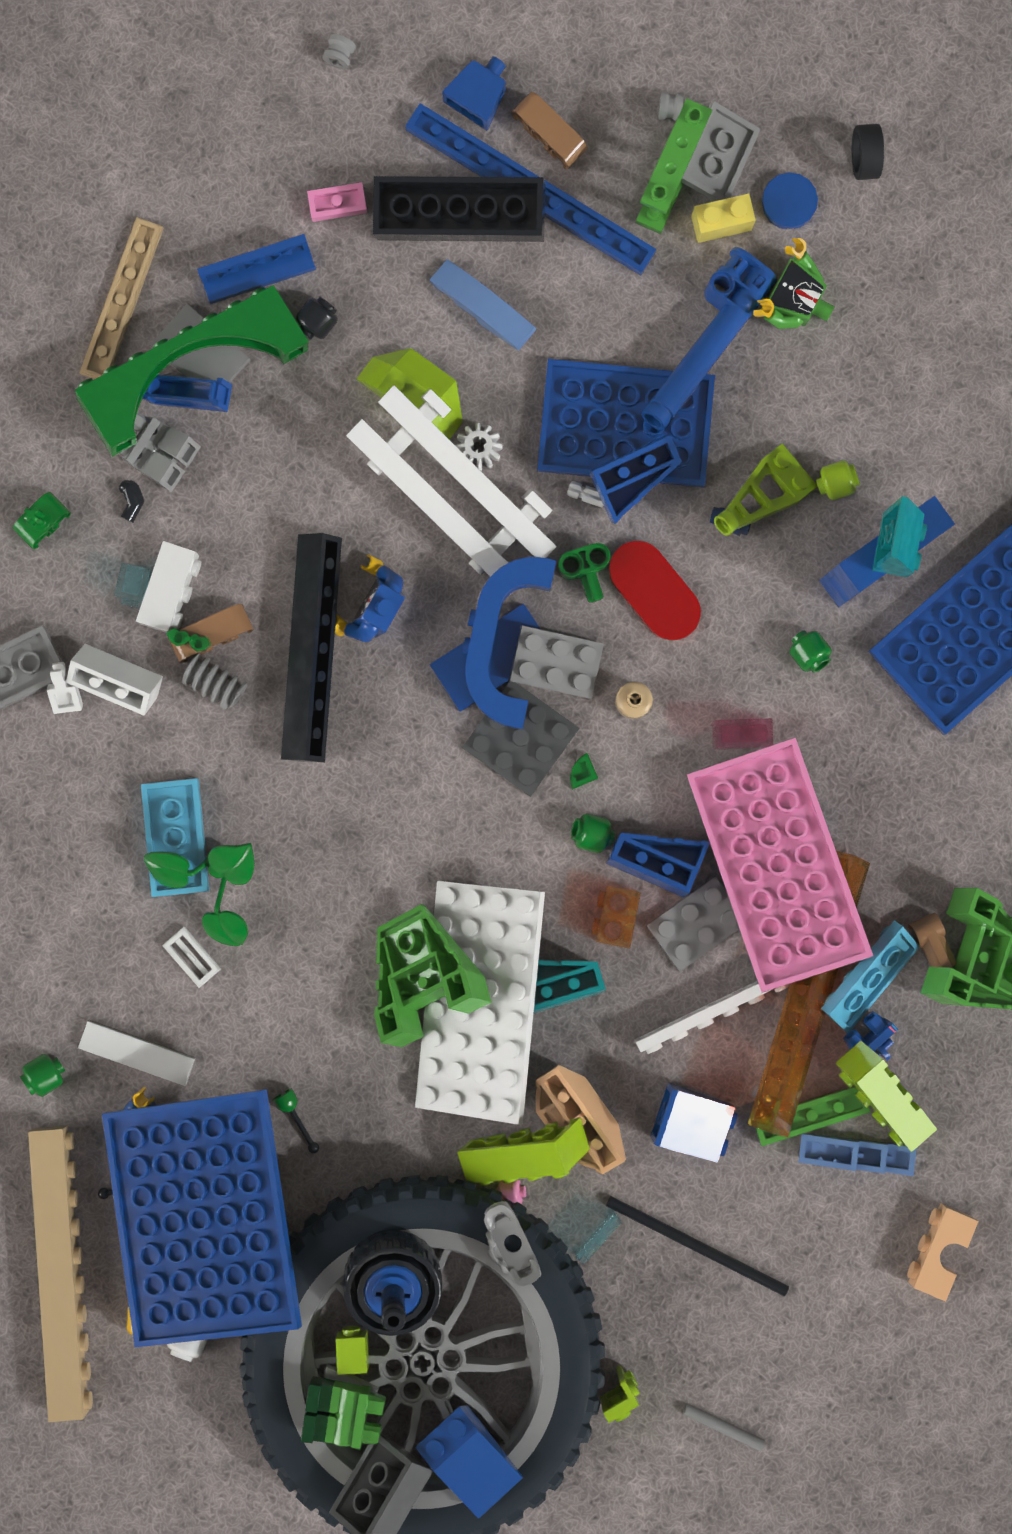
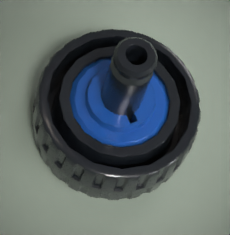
M400 1230L378 1232L365 1238L350 1253L345 1265L343 1291L349 1313L357 1323L367 1330L386 1336L403 1335L417 1330L427 1323L438 1308L440 1297L442 1296L440 1263L432 1247L426 1241L417 1237V1235Z

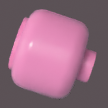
M519 1179L511 1183H504L503 1180L499 1182L497 1190L502 1192L503 1200L508 1199L513 1203L519 1202L522 1204V1197H526V1188L521 1186Z

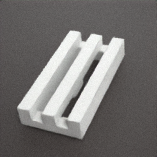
M185 926L162 945L198 988L202 987L221 970L219 965ZM181 936H184L212 968L211 971H208L180 939ZM174 942L204 975L203 978L200 979L171 946Z

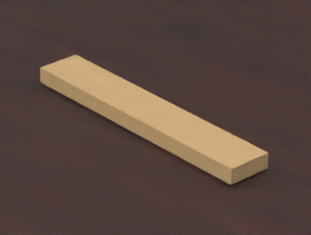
M136 217L82 364L81 375L96 379L102 376L107 368L115 364L163 232V226Z

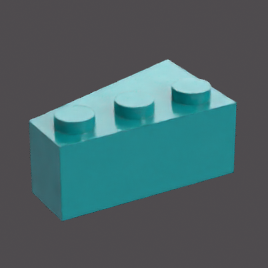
M538 960L533 1014L606 992L598 962Z

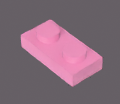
M362 182L307 191L312 222L367 213Z

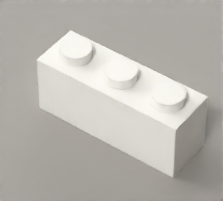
M165 541L162 542L136 622L165 633L171 629L180 628L183 621V614L180 613L183 602H189L192 594V587H189L192 576L197 577L201 567V561L198 560L199 555L195 551Z
M84 644L70 661L66 683L141 715H145L157 699L163 676Z

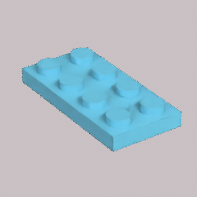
M199 779L141 784L147 853L158 851L176 853L188 860V870L196 868L207 857ZM207 866L194 876H188L189 881L187 885L178 889L160 884L149 871L151 897L210 891Z
M894 920L890 926L883 929L879 939L872 946L873 957L861 960L853 970L849 971L838 989L826 998L825 1004L821 1009L846 1033L850 1032L920 948L906 929Z

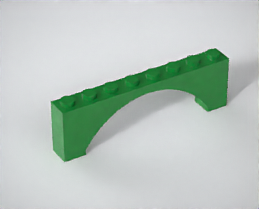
M272 285L267 289L261 287L255 290L250 298L244 301L236 300L228 305L227 310L219 314H209L197 326L183 328L178 332V336L170 340L162 339L153 346V349L145 353H135L123 365L119 367L118 365H113L107 368L102 376L94 380L92 378L84 380L75 389L76 400L113 457L137 444L134 426L143 396L157 375L181 356L207 347L239 346L270 354L279 358L284 365L308 350L309 341L275 286Z

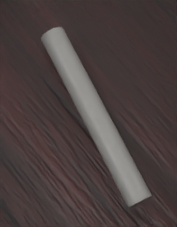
M689 1404L686 1405L683 1411L684 1416L760 1452L763 1450L765 1440Z

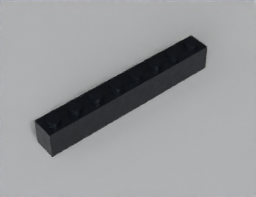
M325 533L298 534L281 760L325 763L342 547L341 537Z

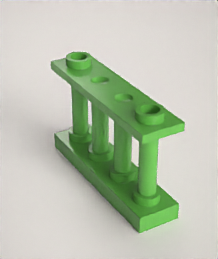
M686 98L641 198L640 203L643 206L636 219V224L656 233H662L683 186L681 180L710 118L712 109Z

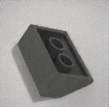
M380 1434L378 1444H369L329 1513L352 1534H397L433 1470L415 1455Z

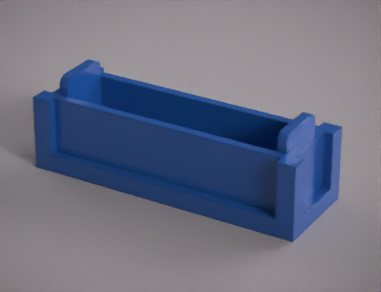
M157 375L144 394L143 399L151 404L228 412L232 384L223 378L207 380Z

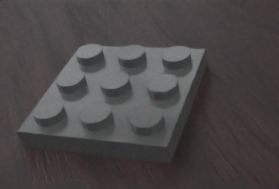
M509 681L501 693L509 697L528 700L523 730L501 725L485 715L462 748L531 797L580 728L516 682Z

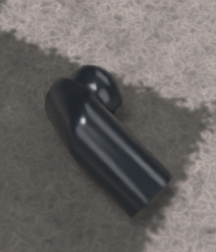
M124 480L120 483L119 490L123 493L127 505L121 517L134 523L144 504V497L139 485L135 481Z

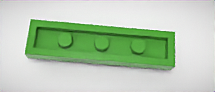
M853 1085L851 1088L840 1089L754 1116L752 1120L760 1145L765 1146L870 1113L869 1107L866 1108L855 1096L859 1091Z

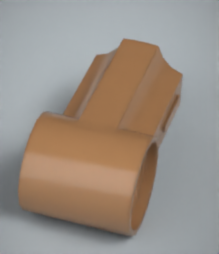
M935 912L908 925L909 930L913 929L917 938L916 943L922 948L930 967L952 968L956 965L957 962L944 937L946 935L945 928Z

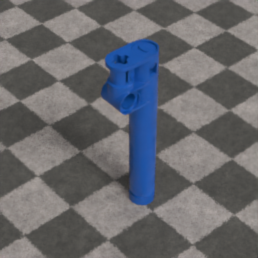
M734 247L730 251L731 258L725 266L719 267L712 275L704 290L706 300L719 310L718 314L657 391L650 403L641 412L643 419L657 430H664L670 419L676 415L751 317L754 310L758 308L760 303H757V300L764 299L777 283V277L774 272L742 248ZM714 285L722 286L725 291L717 290Z

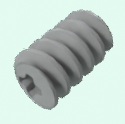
M200 653L197 654L184 672L183 684L189 685L192 683V690L196 692L202 689L201 695L205 698L212 694L211 702L216 704L221 701L220 708L223 710L228 709L230 706L231 708L235 706L246 690L248 683L244 682L238 687L236 685L238 676L228 680L229 671L227 669L218 674V663L209 668L210 658L207 657L200 662Z

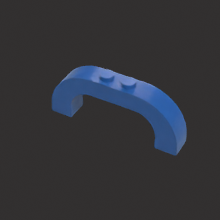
M527 557L507 563L488 579L480 593L477 609H471L468 626H472L473 629L471 638L465 637L462 654H467L465 666L467 686L478 708L491 720L507 727L523 730L528 700L513 698L500 693L493 686L489 677V665L501 606L512 592L522 588H534L550 592L556 560Z

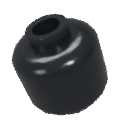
M321 296L318 299L312 297L308 299L298 312L296 319L307 338L311 340L315 336L319 339H324L338 321L335 314L337 309Z

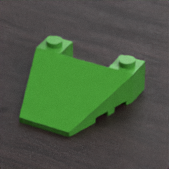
M954 888L946 914L967 925L956 958L957 963L953 968L929 967L921 994L945 1005L1012 1010V917L1003 910V904L997 898L978 888Z
M420 904L377 928L376 963L380 964L379 980H376L375 990L379 991L378 1007H375V1020L381 1043L402 1048L424 1037L417 1010L444 996L446 997L449 1009L467 1014L491 1003L484 975L425 905Z

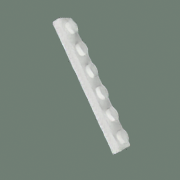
M755 981L634 1039L640 1052L646 1050L647 1054H650L662 1048L661 1043L670 1038L674 1042L688 1035L687 1030L695 1026L698 1029H702L714 1023L712 1018L720 1014L727 1017L738 1012V1006L743 1003L749 1002L752 1005L765 998L764 993L766 992L762 993L758 981ZM787 984V985H784V986L775 988L774 991H775V993H776V992H780V991H782V990H784V989L790 987L791 985H790V984Z

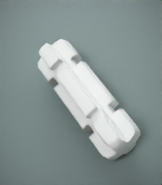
M571 481L567 491L569 497L575 499L579 497L582 498L581 501L603 508L604 505L596 488L587 485L583 487L581 483Z

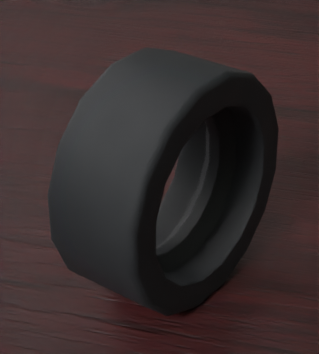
M880 124L856 125L853 130L851 153L853 173L856 180L879 179L882 174L884 138Z

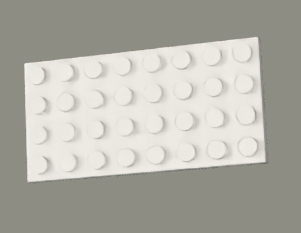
M437 881L434 917L484 975L491 1003L470 1014L449 1009L445 996L425 1006L422 1031L424 1037H422L415 1108L517 1125L523 1124L545 892Z

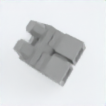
M137 413L134 430L137 431V444L120 452L119 454L122 455L121 459L172 493L185 473L176 463L178 462L188 468L201 446L188 435L167 426L156 418L146 417Z

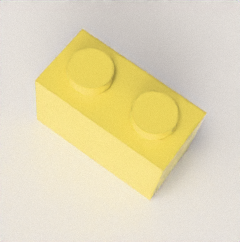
M749 194L694 206L691 216L698 243L752 231L756 221Z

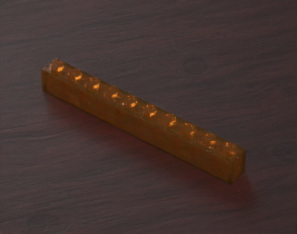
M836 851L857 908L870 863L856 855ZM839 968L790 983L747 1125L772 1134L789 1137L825 1016V1012L821 1008L825 1004L826 998L832 993Z

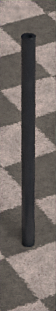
M610 1196L606 1207L782 1296H785L789 1290L788 1285Z

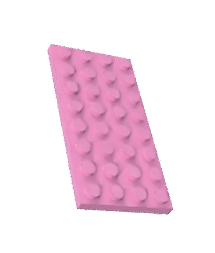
M796 738L687 774L762 993L873 957Z

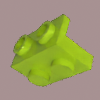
M622 1365L616 1367L621 1385L600 1396L602 1411L608 1423L614 1420L619 1422L626 1419L631 1414V1410L639 1406L637 1395L640 1394L637 1387L638 1383L631 1370L629 1369L625 1372Z

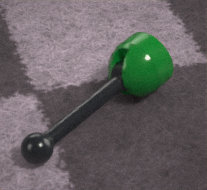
M290 1088L284 1091L286 1094L282 1096L279 1094L273 1098L272 1101L278 1110L290 1112L308 1143L309 1152L317 1153L319 1151L318 1143L313 1142L295 1111L297 1097L293 1089Z

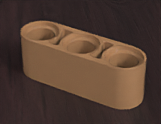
M530 92L511 111L513 118L525 125L524 129L535 140L539 139L545 145L543 148L555 160L558 158L564 164L563 168L568 169L588 149L581 136L535 92Z
M237 604L180 629V631H187L190 636L198 634L201 637H208L211 646L206 650L196 652L189 642L181 646H175L171 641L170 644L179 663H185L188 661L187 658L199 653L200 655L213 650V646L220 643L222 645L238 639V635L246 631L248 634L251 633L254 628L243 604Z

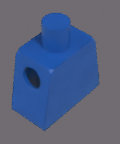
M494 56L486 67L477 61H471L444 89L443 102L487 131L506 91V81L500 77L506 67L505 64Z

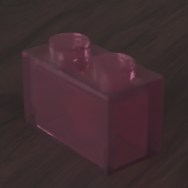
M772 718L713 721V750L764 749L772 746Z

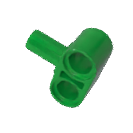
M51 492L42 495L30 508H25V513L14 523L12 529L32 549H37L39 547L37 544L45 536L49 537L60 527L59 523L65 517L67 519L70 517L71 512Z
M594 543L568 551L559 559L558 572L566 580L581 579L587 601L589 603L597 602L604 597L597 573L607 567L611 557L610 551L602 543ZM594 551H599L604 555L605 561L601 564H595L590 560L589 555ZM566 560H574L578 564L577 571L573 573L565 571L563 563Z

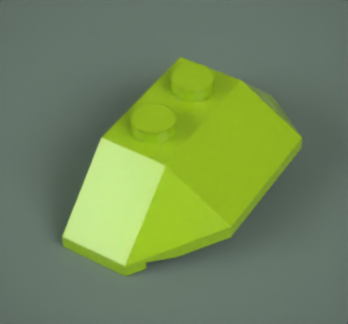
M412 348L372 357L356 379L381 398L394 385L418 409L425 402L421 397L428 389H431L451 409L444 418L437 415L432 421L449 440L463 423L457 381Z

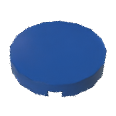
M790 172L780 174L768 183L763 192L762 208L764 215L770 223L781 229L801 228L811 220L817 209L818 196L816 188L809 179L801 174Z

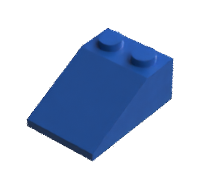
M468 1405L459 1406L415 1447L436 1475L477 1518L485 1514L524 1478Z

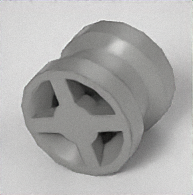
M332 34L328 40L330 46L324 51L322 58L326 63L346 70L350 64L349 56L354 53L356 45L344 36Z
M661 91L658 120H665L666 118H672L674 121L677 120L683 107L684 93L678 92L675 95H669L667 91Z

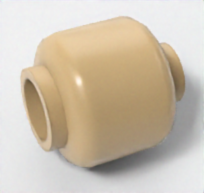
M634 681L623 685L616 694L615 699L617 710L628 719L643 717L649 712L653 702L652 693L649 688L641 682Z

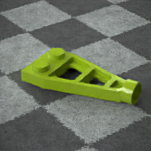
M781 444L758 463L727 508L714 518L715 526L720 533L729 536L741 527L796 505L816 489L818 485L788 449ZM766 475H770L784 492L782 496L769 499L760 489L759 485ZM749 493L761 506L760 509L751 514L741 504V501Z

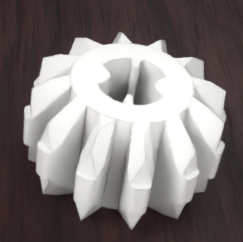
M480 423L475 424L476 431H472L469 426H466L465 433L467 436L458 434L457 440L461 444L455 446L473 464L477 463L476 467L480 471H482V463L484 462L487 468H493L490 458L499 461L500 455L495 451L503 449L502 444L496 442L500 438L499 433L490 435L492 430L490 425H487L484 431H481ZM475 442H479V445L484 443L483 452L478 453V449L476 452L473 451Z

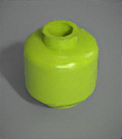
M840 460L822 467L820 471L821 478L816 479L821 495L827 493L828 498L832 501L853 495L856 492V486L860 485L854 464L849 465L846 460Z

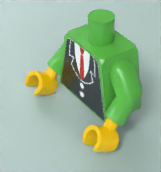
M792 238L796 246L795 249L792 246L785 247V253L793 255L794 259H790L770 298L757 300V303L761 304L762 310L758 309L753 312L755 317L764 316V319L777 329H793L801 325L806 326L812 314L827 322L835 307L820 299L827 285L823 282L824 278L806 251V242L801 238Z

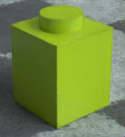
M347 1326L342 1331H338L336 1336L337 1375L367 1373L369 1367L367 1330H360L359 1326Z

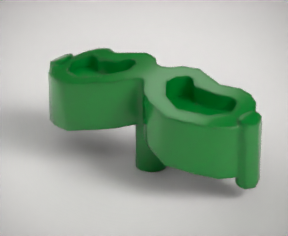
M176 628L166 633L171 643L175 646L185 645L189 642L196 652L204 651L211 646L208 637H201L198 634L190 636L187 631H180Z

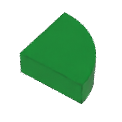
M588 753L582 755L572 768L570 777L572 790L598 779Z

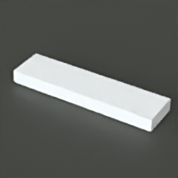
M87 1021L78 1046L81 1050L186 1086L196 1059L92 1021Z

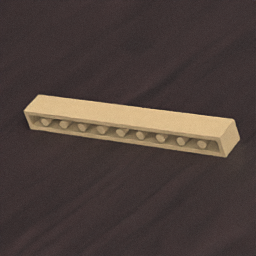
M69 1125L40 1127L30 1130L28 1137L48 1422L83 1420L89 1409H92L93 1395L91 1391H87L86 1381L90 1380L91 1376L90 1363L85 1362L84 1352L88 1351L89 1338L87 1333L83 1334L82 1322H86L87 1310L85 1304L81 1305L80 1294L84 1293L85 1281L83 1276H79L78 1265L82 1264L83 1252L81 1247H77L76 1236L80 1235L81 1224L80 1219L75 1218L74 1207L78 1206L79 1195L77 1189L73 1190L72 1178H76L77 1167L76 1162L71 1161L70 1150L74 1149L75 1138L74 1133L69 1132Z

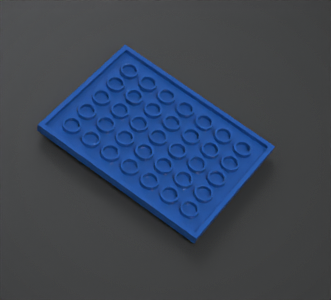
M267 1089L103 1113L102 1119L134 1347L297 1330L301 1328L302 1322Z

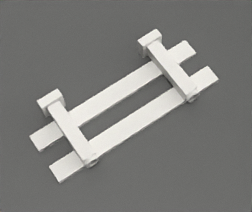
M394 385L378 401L402 426L387 442L363 419L346 435L370 459L367 465L378 476L384 472L471 557L472 560L469 564L480 575L485 571L491 577L499 568L506 565L508 562L501 554L516 539L534 557L546 558L557 547L532 523L538 516L545 519L553 511L534 491L528 490L521 497L525 503L518 509L432 423L437 415L444 418L451 409L431 389H428L421 397L425 402L419 409ZM415 439L503 525L488 542L399 456Z

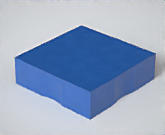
M935 496L918 507L925 514L923 523L927 524L924 541L919 542L918 551L955 525ZM878 536L843 560L819 580L838 608L886 574L872 571Z

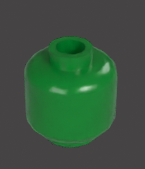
M804 630L793 637V645L789 653L804 672H819L830 663L832 649L818 631L807 633Z
M586 813L581 818L575 819L571 829V839L574 840L577 848L593 853H601L607 846L613 844L615 831L611 829V823L607 818Z
M41 1054L23 1066V1075L20 1078L31 1095L36 1093L39 1097H44L63 1084L61 1073L65 1072V1069L57 1057L51 1060L48 1055Z

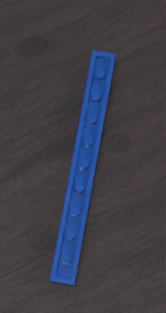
M421 103L405 126L406 131L480 177H539ZM544 180L546 184L545 217L640 276L642 275L656 253V248Z

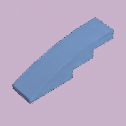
M447 259L431 277L430 282L432 285L452 298L456 305L476 318L477 322L516 350L519 351L536 331V328L510 305Z
M803 1133L801 1135L798 1163L852 1171L863 1170L883 1174L888 1172L914 1176L917 1148L911 1152L905 1145L898 1147L894 1143Z

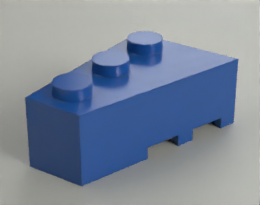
M671 435L662 436L589 470L611 523L616 524L625 513L682 462Z
M620 833L606 864L684 898L690 893L710 841H691L681 838L670 839Z

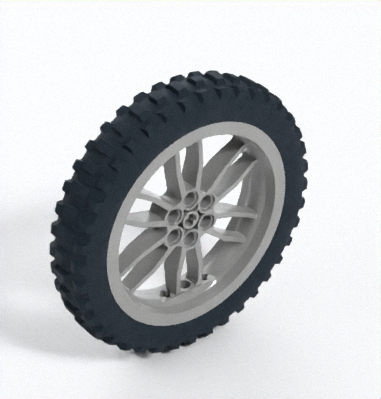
M420 1175L402 1177L397 1183H394L392 1178L382 1179L380 1183L375 1184L374 1188L367 1190L365 1186L353 1189V1192L349 1193L348 1198L344 1200L336 1197L329 1201L323 1213L320 1215L316 1213L311 1214L305 1219L304 1227L299 1233L292 1231L289 1235L302 1327L297 1330L243 1335L241 1337L240 1349L243 1351V1359L240 1365V1377L242 1378L243 1390H245L242 1398L244 1407H247L248 1416L251 1418L250 1425L258 1445H263L261 1452L266 1461H268L273 1470L279 1469L277 1475L283 1481V1485L289 1492L296 1490V1498L310 1511H313L315 1508L318 1509V1515L323 1517L329 1525L336 1527L340 1523L329 1511L363 1453L355 1448H351V1446H339L333 1443L313 1441V1443L301 1442L309 1383L313 1376L322 1378L321 1365L337 1363L336 1350L323 1353L316 1352L314 1330L320 1313L331 1294L338 1290L344 1297L343 1277L350 1253L365 1238L378 1232L387 1230L405 1231L417 1235V1237L426 1241L430 1247L441 1249L442 1253L439 1258L441 1274L448 1254L451 1251L474 1259V1264L462 1294L445 1318L434 1314L423 1326L409 1332L413 1338L410 1342H401L397 1335L386 1336L378 1334L389 1344V1347L368 1348L369 1363L379 1364V1371L361 1379L378 1387L390 1383L396 1388L384 1408L383 1415L379 1416L376 1424H381L382 1432L383 1427L400 1403L413 1407L410 1431L404 1445V1449L411 1452L416 1439L422 1403L425 1400H434L443 1418L446 1419L454 1412L448 1399L456 1394L476 1409L501 1437L502 1440L498 1445L524 1477L485 1514L477 1518L433 1471L397 1534L499 1533L500 1525L506 1523L508 1526H511L523 1518L524 1510L528 1507L534 1509L546 1500V1491L548 1489L555 1491L561 1485L564 1479L563 1471L567 1466L573 1467L580 1456V1444L588 1443L592 1434L589 1422L592 1415H598L601 1404L597 1397V1391L604 1387L605 1381L604 1370L600 1369V1360L605 1358V1344L599 1341L598 1332L602 1330V1323L599 1313L593 1311L594 1295L591 1287H587L582 1277L583 1270L578 1261H573L570 1255L566 1254L568 1247L561 1238L558 1239L553 1232L548 1233V1224L541 1218L537 1219L532 1214L527 1215V1208L519 1202L513 1203L508 1199L503 1200L502 1192L485 1187L480 1190L476 1189L475 1183L467 1180L457 1179L454 1183H451L448 1180V1176L442 1175L429 1177L428 1180H421ZM506 1201L510 1205L536 1256L541 1276L530 1285L521 1287L514 1284L509 1274H504L502 1268L489 1255V1245L486 1237L488 1230L484 1222V1213L494 1203ZM509 1235L506 1237L504 1245L507 1250L515 1252L521 1248L522 1242L518 1236ZM486 1266L503 1280L521 1304L523 1320L492 1324L457 1337L453 1336L450 1331L469 1300L480 1268ZM429 1327H437L441 1331V1335L437 1338H430L426 1334V1330ZM520 1332L521 1335L525 1336L527 1349L525 1355L502 1358L466 1355V1349L491 1338ZM448 1350H455L459 1353V1357L454 1361H450L444 1357V1353ZM420 1355H424L427 1364H422L421 1360H418ZM391 1359H397L401 1362L402 1367L392 1370L387 1366V1362ZM531 1366L533 1384L520 1417L511 1430L503 1425L486 1401L463 1382L457 1374L459 1372H501ZM438 1377H443L448 1380L449 1384L444 1388H439L433 1381ZM409 1382H415L420 1386V1390L412 1393L407 1391L405 1385ZM343 1526V1531L352 1534Z

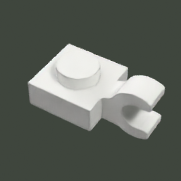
M52 663L53 670L50 671V676L53 684H48L47 693L53 713L81 711L83 702L78 687L66 683L67 670L65 663Z

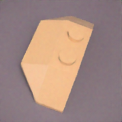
M558 1065L536 1079V1113L545 1125L557 1122L559 1127H563L570 1123V1119L581 1118L590 1150L577 1163L596 1169V1172L603 1175L625 1162L626 1157L619 1124L586 1077Z

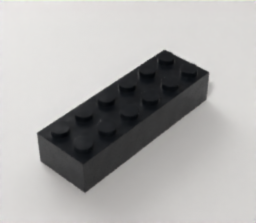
M374 176L373 235L377 240L544 242L546 184L543 177Z

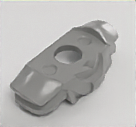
M506 1201L492 1204L484 1213V1222L488 1230L486 1237L488 1239L489 1255L502 1268L504 1274H509L514 1284L521 1287L530 1285L541 1276L536 1256L510 1205ZM509 1235L518 1236L522 1242L521 1248L515 1252L507 1250L504 1245L506 1237Z

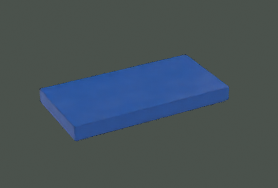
M524 604L498 620L489 665V677L496 689L509 680L520 626L540 629ZM464 642L429 664L460 712L475 703L466 682L465 666L467 654H462Z

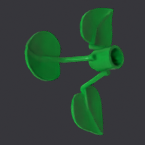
M251 843L214 847L209 852L208 857L192 870H188V860L176 853L158 851L144 855V862L152 876L160 884L169 888L178 889L185 887L189 881L188 876H194L206 866L211 876L221 878L214 906L215 913L207 912L202 917L203 928L212 939L228 946L244 944L248 936V926L245 920L235 912H221L220 905L227 880L234 885H244L251 880L255 866Z

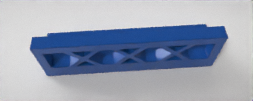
M305 234L198 268L197 270L203 282L210 304L314 271L316 268Z

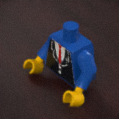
M369 554L367 557L370 558V564L367 567L361 564V568L374 576L377 575V578L352 623H347L336 614L337 622L335 625V634L337 636L345 634L362 642H369L374 637L376 638L384 634L405 599L402 593L404 583L402 577L383 565L381 560Z

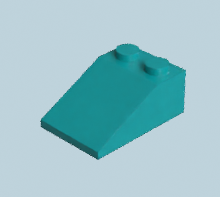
M902 496L883 512L872 571L902 577H909L914 573V570L918 571L922 554L918 553L919 542L924 541L927 524L923 523L925 514L909 497Z

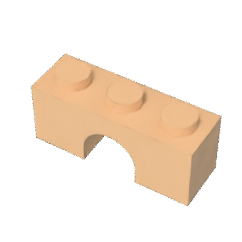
M940 1203L938 1209L934 1208L929 1218V1224H931L929 1233L921 1237L918 1245V1250L921 1251L917 1262L913 1261L910 1264L907 1272V1277L910 1278L908 1282L912 1287L946 1302L957 1275L951 1269L942 1266L940 1262L941 1251L949 1244H959L968 1248L979 1221L966 1213Z

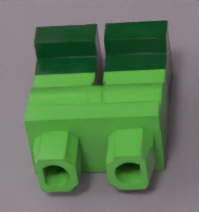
M313 1376L308 1388L301 1442L333 1443L339 1446H351V1448L360 1449L362 1443L378 1444L381 1424L366 1422L367 1413L383 1415L386 1396L370 1392L371 1386H360Z

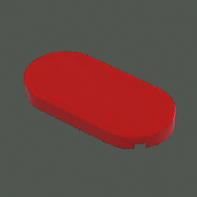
M631 541L623 544L614 552L609 565L610 579L649 630L657 637L669 641L681 640L689 636L699 624L701 617L700 603L695 594L660 551L650 543Z

